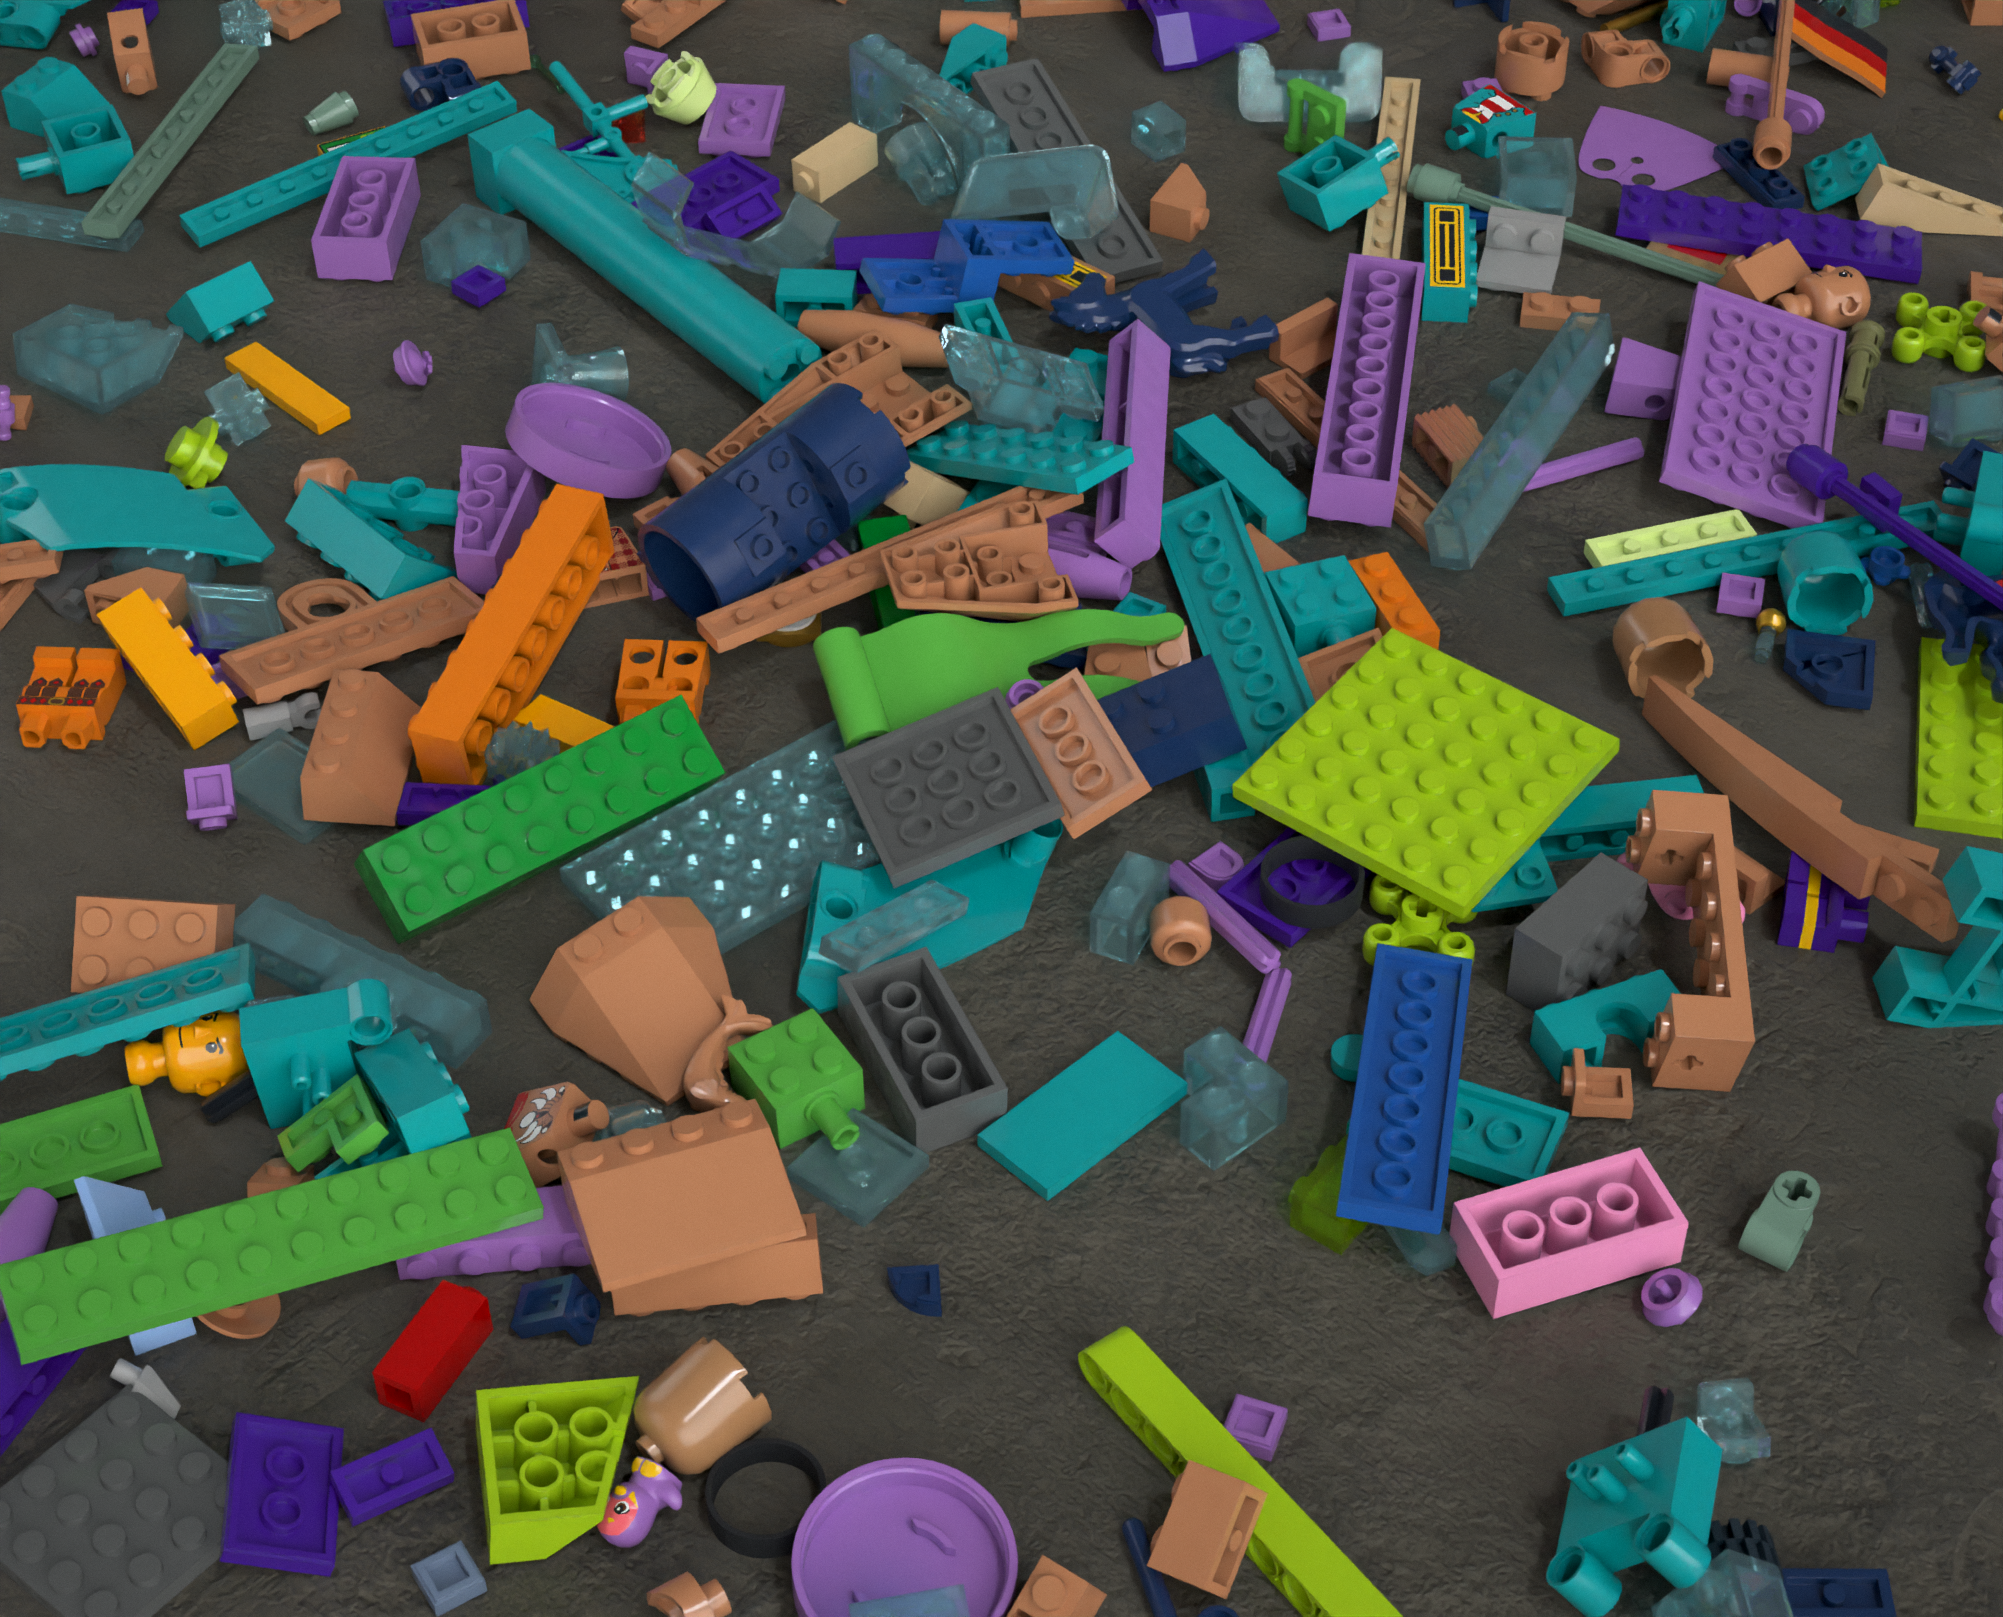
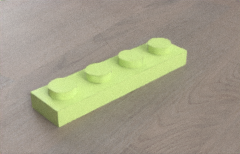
M1739 509L1587 539L1585 540L1583 553L1592 567L1598 568L1757 536V533Z

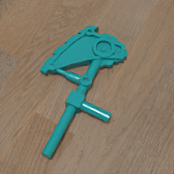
M554 61L550 65V72L582 111L583 124L593 137L601 135V138L584 144V148L573 152L562 150L564 154L629 203L679 177L677 165H672L671 159H655V156L651 155L646 157L635 156L622 140L621 130L612 127V121L648 107V102L643 94L605 108L602 102L594 104L560 61ZM607 150L608 152L615 153L617 157L598 156L594 154Z

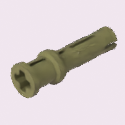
M1871 320L1857 322L1852 326L1849 333L1851 344L1847 346L1844 353V360L1848 366L1837 404L1839 411L1847 416H1855L1856 411L1859 414L1862 412L1871 370L1877 367L1880 362L1879 348L1885 341V331L1881 325Z

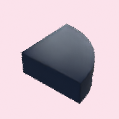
M939 1264L887 1267L889 1288L900 1304L921 1315L942 1317Z

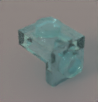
M1748 1378L1701 1382L1697 1388V1426L1723 1449L1721 1462L1743 1464L1752 1458L1770 1457L1771 1437L1753 1411L1754 1386Z

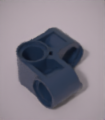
M447 58L440 62L411 67L400 78V86L407 100L414 109L419 111L429 110L481 88L480 83L476 81L468 64L460 58Z

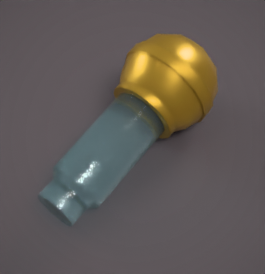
M1767 608L1761 611L1756 618L1759 635L1754 648V660L1759 664L1767 662V659L1771 656L1775 639L1786 628L1784 614L1775 608Z

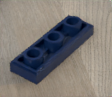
M1735 138L1731 142L1714 146L1713 158L1759 204L1776 209L1803 208L1805 196L1777 169L1761 167L1754 159L1753 145L1746 138Z

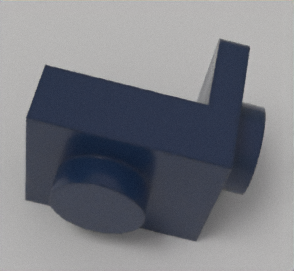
M1972 438L1952 465L1943 461L1938 467L1945 481L1943 486L1974 492L1983 451L1999 452Z

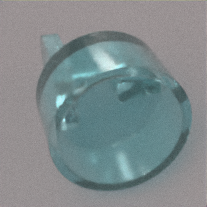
M919 122L912 124L895 134L886 144L884 154L900 180L909 184L922 205L934 204L938 197L950 195L956 191L957 184L953 178L950 163L946 159L947 150L930 123Z

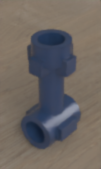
M1945 46L1935 47L1929 55L1930 67L1938 74L1945 70L1951 75L1946 82L1960 95L1966 90L1969 91L1976 84L1977 78L1982 73L1967 59L1962 64L1958 63L1954 59L1958 53L1950 46L1948 48Z

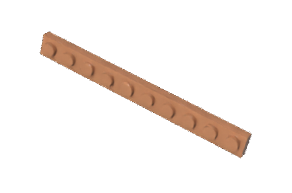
M1018 486L697 617V631L718 654L831 607L848 602L872 590L886 586L889 583L880 559V550L993 507L1008 505L1017 501L1028 502L1038 500L1046 519L1083 504L1084 492L1076 495Z

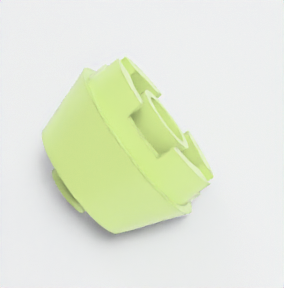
M682 51L681 58L673 63L668 59L660 66L650 81L655 86L653 92L645 97L647 102L653 107L655 114L686 125L694 122L707 111L715 97L717 88L702 59L693 57L687 51Z

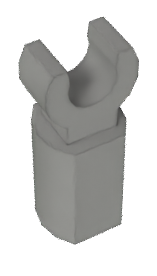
M309 692L302 694L295 701L287 703V700L243 709L250 741L294 731L293 727L298 726L308 729L316 728L321 709H318L320 708L317 693Z

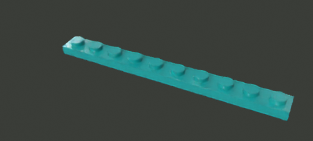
M495 81L179 215L181 226L198 247L201 248L329 193L342 156L411 158L517 112V101L498 81Z
M1933 500L1900 507L1898 516L1933 539L1938 514L1943 512ZM1862 515L1548 577L1547 591L1564 617L1634 603L1645 598L1663 597L1718 586L1721 584L1722 573L1756 578L1777 574V564L1782 551L1792 540L1804 533L1819 530L1835 532L1850 542L1858 557L1871 555L1872 550L1880 546H1889L1896 549L1910 546L1888 531L1882 533Z

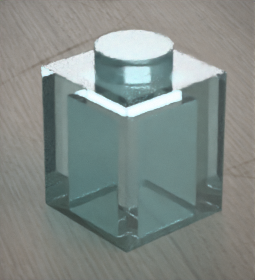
M1159 101L1132 111L1131 143L1153 161L1158 162L1185 151L1186 120L1169 106Z

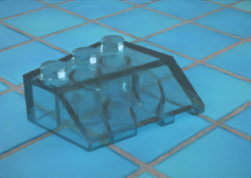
M69 304L12 334L17 374L95 412L104 414L160 383L184 335V327L170 325L167 330L153 328L151 320L137 318L133 322L115 320L113 312Z

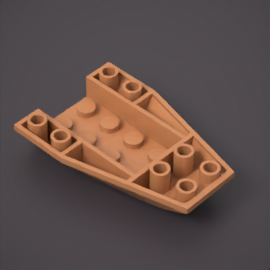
M875 328L812 363L705 454L707 461L720 468L833 383H844L862 392L863 397L860 401L874 414L879 410L885 414L896 429L905 447L972 410V402L948 384L932 393L927 391L902 371L899 346Z

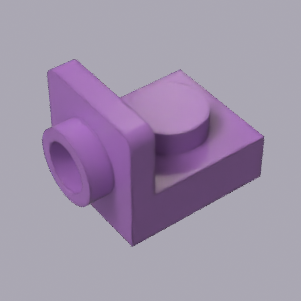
M630 46L624 52L627 83L647 87L648 94H652L655 86L650 81L660 66L668 60V54Z

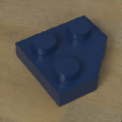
M1787 629L1783 671L1825 705L1870 710L1873 699L1876 640Z

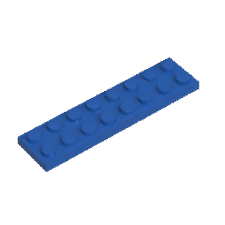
M1377 943L1336 1217L1440 1235L1473 959Z

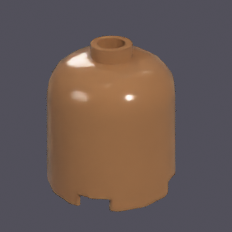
M1663 597L1645 598L1630 605L1619 616L1613 627L1612 643L1630 689L1636 697L1640 696L1645 699L1649 676L1657 675L1689 698L1695 695L1694 688L1703 681L1705 675L1707 678H1710L1714 662L1710 648L1690 614L1676 601Z
M704 1336L701 1337L650 1382L636 1397L634 1404L635 1426L641 1436L635 1441V1444L644 1458L655 1461L658 1464L662 1462L672 1471L683 1475L699 1474L709 1469L720 1457L735 1446L743 1443L772 1419V1411L764 1394L761 1392L753 1399L749 1390L742 1383L741 1379L748 1374V1371L717 1340L713 1339L708 1343Z

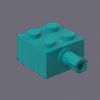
M1669 0L1668 8H1665L1660 21L1663 43L1703 52L1724 20L1727 0Z
M113 104L41 121L48 147L47 152L22 158L18 157L15 158L22 181L54 173L55 176H59L68 195L72 193H86L92 188L112 184L134 157L131 140Z
M1334 135L1277 172L1289 209L1329 232L1343 226L1348 219L1360 211L1372 207L1377 200L1389 193L1381 168L1400 157V153L1397 151L1398 147L1392 139L1386 137L1382 142L1366 151Z
M1345 555L1265 572V577L1298 658L1375 629L1376 606Z

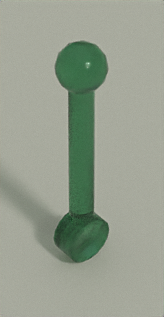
M532 54L530 56L531 67L538 68L556 85L560 94L565 93L566 91L550 70L541 63L540 56Z

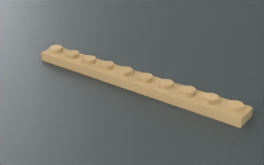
M1385 77L1376 145L1386 137H1389L1398 147L1397 151L1400 153V157L1381 168L1389 193L1377 200L1372 207L1368 208L1362 255L1400 260L1408 194L1406 189L1411 169L1421 79Z

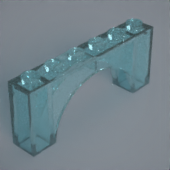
M879 33L867 35L863 39L849 44L852 119L868 131L877 133L901 123L904 104L910 106L931 125L945 146L955 170L959 197L981 213L1010 200V125Z

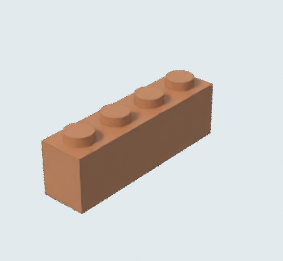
M816 1213L801 1214L807 1236L611 1290L615 1316L626 1314L647 1316L655 1311L673 1309L696 1311L710 1305L729 1303L750 1305L759 1300L776 1298L799 1300L813 1294H822V1263Z

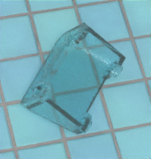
M1234 42L1238 109L1242 116L1249 121L1289 122L1290 98L1286 94L1287 82L1291 79L1299 78L1347 100L1345 122L1371 120L1377 115L1381 106L1383 49L1376 42H1353L1345 46L1340 53L1339 70L1274 71V66H1270L1269 54L1262 45L1254 42ZM1304 100L1303 122L1308 121L1309 102Z
M1092 144L979 158L967 169L949 219L998 220L999 217L1050 212L1054 230L1059 236L1070 240L1092 238L1120 217L1110 158L1103 148Z

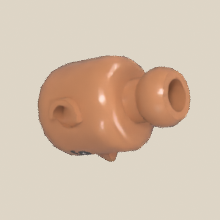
M1826 264L1822 271L1803 275L1795 286L1794 294H1780L1773 301L1772 307L1840 330L1853 326L1867 316L1871 305V295L1866 279L1857 269L1851 266L1833 267Z

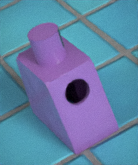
M1623 337L1604 412L1656 420L1669 419L1674 402L1681 357Z

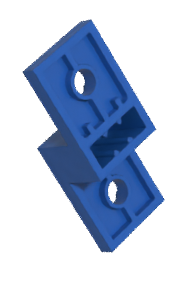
M943 219L934 259L862 258L860 273L883 312L895 315L903 314L904 312H923L928 315H937L939 313H954V303L992 297L994 301L1000 273L1009 276L1040 274L1046 277H1053L1056 274H1072L1075 261L1049 222Z

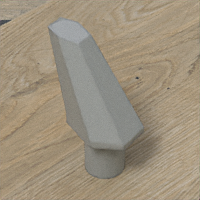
M120 1358L114 1366L110 1378L126 1386L131 1384L133 1386L131 1392L142 1393L175 1420L182 1403L153 1368L146 1365L144 1369H141Z

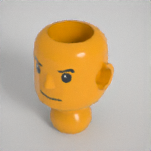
M218 1010L204 1014L195 1022L182 1027L165 1026L162 1030V1042L150 1043L145 1040H137L125 1046V1059L130 1083L139 1086L148 1085L158 1077L168 1076L172 1087L176 1091L181 1093L197 1092L201 1096L208 1097L249 1070L241 1046L240 1016L233 1011L221 1012Z

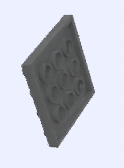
M998 687L832 756L836 769L893 888H897L1065 816L1059 798Z
M131 1384L124 1387L0 1488V1569L55 1617H152L220 1557L228 1462L142 1393L131 1392L133 1388Z

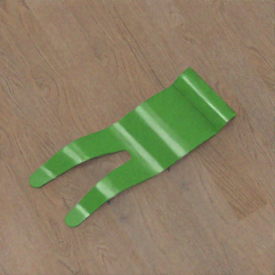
M1100 609L1062 611L1018 623H989L957 614L933 613L910 617L877 632L860 636L859 632L851 627L833 628L816 638L813 643V650L845 750L847 751L856 747L865 738L880 737L996 687L999 688L1005 699L1007 692L1016 682L1024 679L1035 680L1029 675L1028 668L1030 666L1048 661L1074 649L1106 643L1147 646L1176 639L1183 634L1184 621L1179 615L1170 612L1139 617ZM1082 675L1096 699L1140 682L1109 675ZM1057 679L1035 681L1039 682L1045 688Z

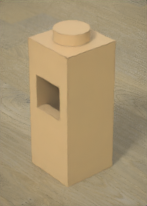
M849 122L791 160L793 191L818 203H822L878 166L877 134Z

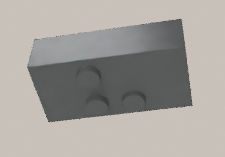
M927 947L837 977L838 1014L916 1157L975 1136L1007 1113L1008 1088Z

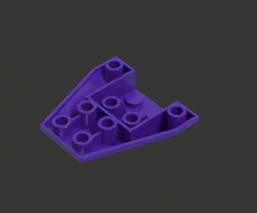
M1121 0L1127 10L1143 9L1154 27L1152 53L1164 72L1197 67L1279 32L1280 29L1279 23L1264 0Z

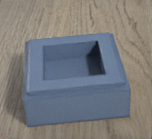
M461 1540L410 1566L413 1578L436 1617L487 1592L486 1581Z

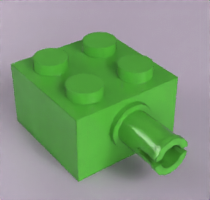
M813 1008L727 1047L732 1088L737 1095L744 1097L747 1101L756 1099L779 1149L819 1130L824 1133L832 1147L836 1150L846 1149L858 1139L860 1134L858 1131L859 1127L849 1116L865 1109L863 1069Z

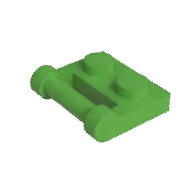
M1296 78L1289 80L1286 93L1290 98L1288 133L1284 136V149L1289 152L1307 154L1334 135L1344 139L1347 100L1304 79ZM1304 100L1309 102L1307 135L1302 133Z

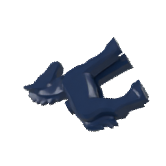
M1204 248L1194 254L1183 268L1166 273L1160 278L1143 281L1131 289L1111 295L1106 294V279L1100 273H1088L1082 283L1072 290L1069 296L1051 300L1054 310L1048 315L1049 319L1055 323L1066 325L1067 327L1075 326V330H1083L1085 333L1098 331L1100 334L1107 331H1122L1139 319L1171 348L1169 376L1177 378H1187L1207 372H1225L1230 358H1235L1246 352L1269 349V344L1279 339L1278 327L1267 315L1255 319L1249 326H1247V321L1240 316L1232 320L1230 329L1193 325L1187 313L1215 304L1219 292L1214 286L1209 287L1206 284L1208 277L1216 273L1217 265Z

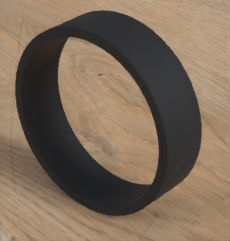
M1307 836L1293 837L1278 843L1265 855L1261 865L1260 876L1261 900L1272 915L1287 924L1310 929L1335 926L1353 916L1360 907L1363 898L1364 867ZM1300 859H1317L1333 863L1345 870L1354 880L1356 887L1349 895L1339 901L1324 905H1307L1291 901L1280 895L1271 886L1268 877L1275 869L1285 863Z
M778 1438L755 1439L735 1446L718 1459L706 1481L705 1497L708 1520L712 1531L727 1548L747 1557L768 1559L791 1554L799 1524L779 1533L765 1535L746 1533L729 1525L716 1511L714 1502L719 1489L730 1476L753 1464L779 1462L794 1466L805 1472L814 1481L820 1493L826 1488L824 1471L814 1455L794 1442Z

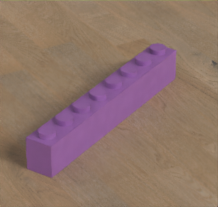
M1139 319L1109 340L1102 440H1111L1115 445L1132 447L1135 462L1098 483L1094 535L1095 543L1121 564L1131 569L1142 561L1150 560L1160 549L1171 350L1168 344Z

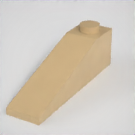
M1879 163L1855 198L1860 220H1869L1877 225L1889 227L1907 226L1923 233L2003 236V207Z

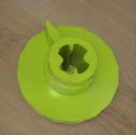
M212 417L203 418L193 429L187 426L181 427L172 438L166 450L165 461L172 464L169 473L175 474L184 487L189 485L194 489L204 488L207 482L211 483L217 478L225 465L228 453L215 443L219 424Z

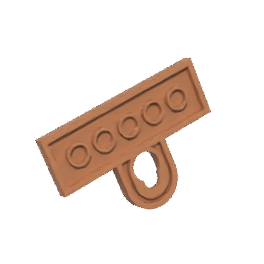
M454 576L380 601L374 600L357 584L347 580L327 578L307 581L286 590L277 601L280 623L289 632L219 655L221 669L257 705L279 701L284 695L301 689L319 687L324 681L331 679L334 669H359L362 671L363 668L382 661H394L399 659L402 654L419 648H431L437 646L442 640L460 634L465 635L468 623L477 617L484 605V601ZM327 603L337 604L346 610L339 615L331 617H318L309 613L310 607Z

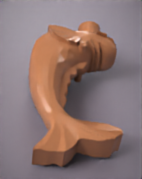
M723 994L721 995V1004L725 1018L699 1044L688 1063L684 1075L683 1087L686 1098L690 1102V1107L700 1112L722 1108L733 1102L747 1101L744 1097L729 1090L728 1083L723 1080L724 1075L721 1070L723 1068L724 1052L727 1050V1040L735 1035L753 1036L773 1027L771 1019L761 1015L748 1014L742 1000H736Z

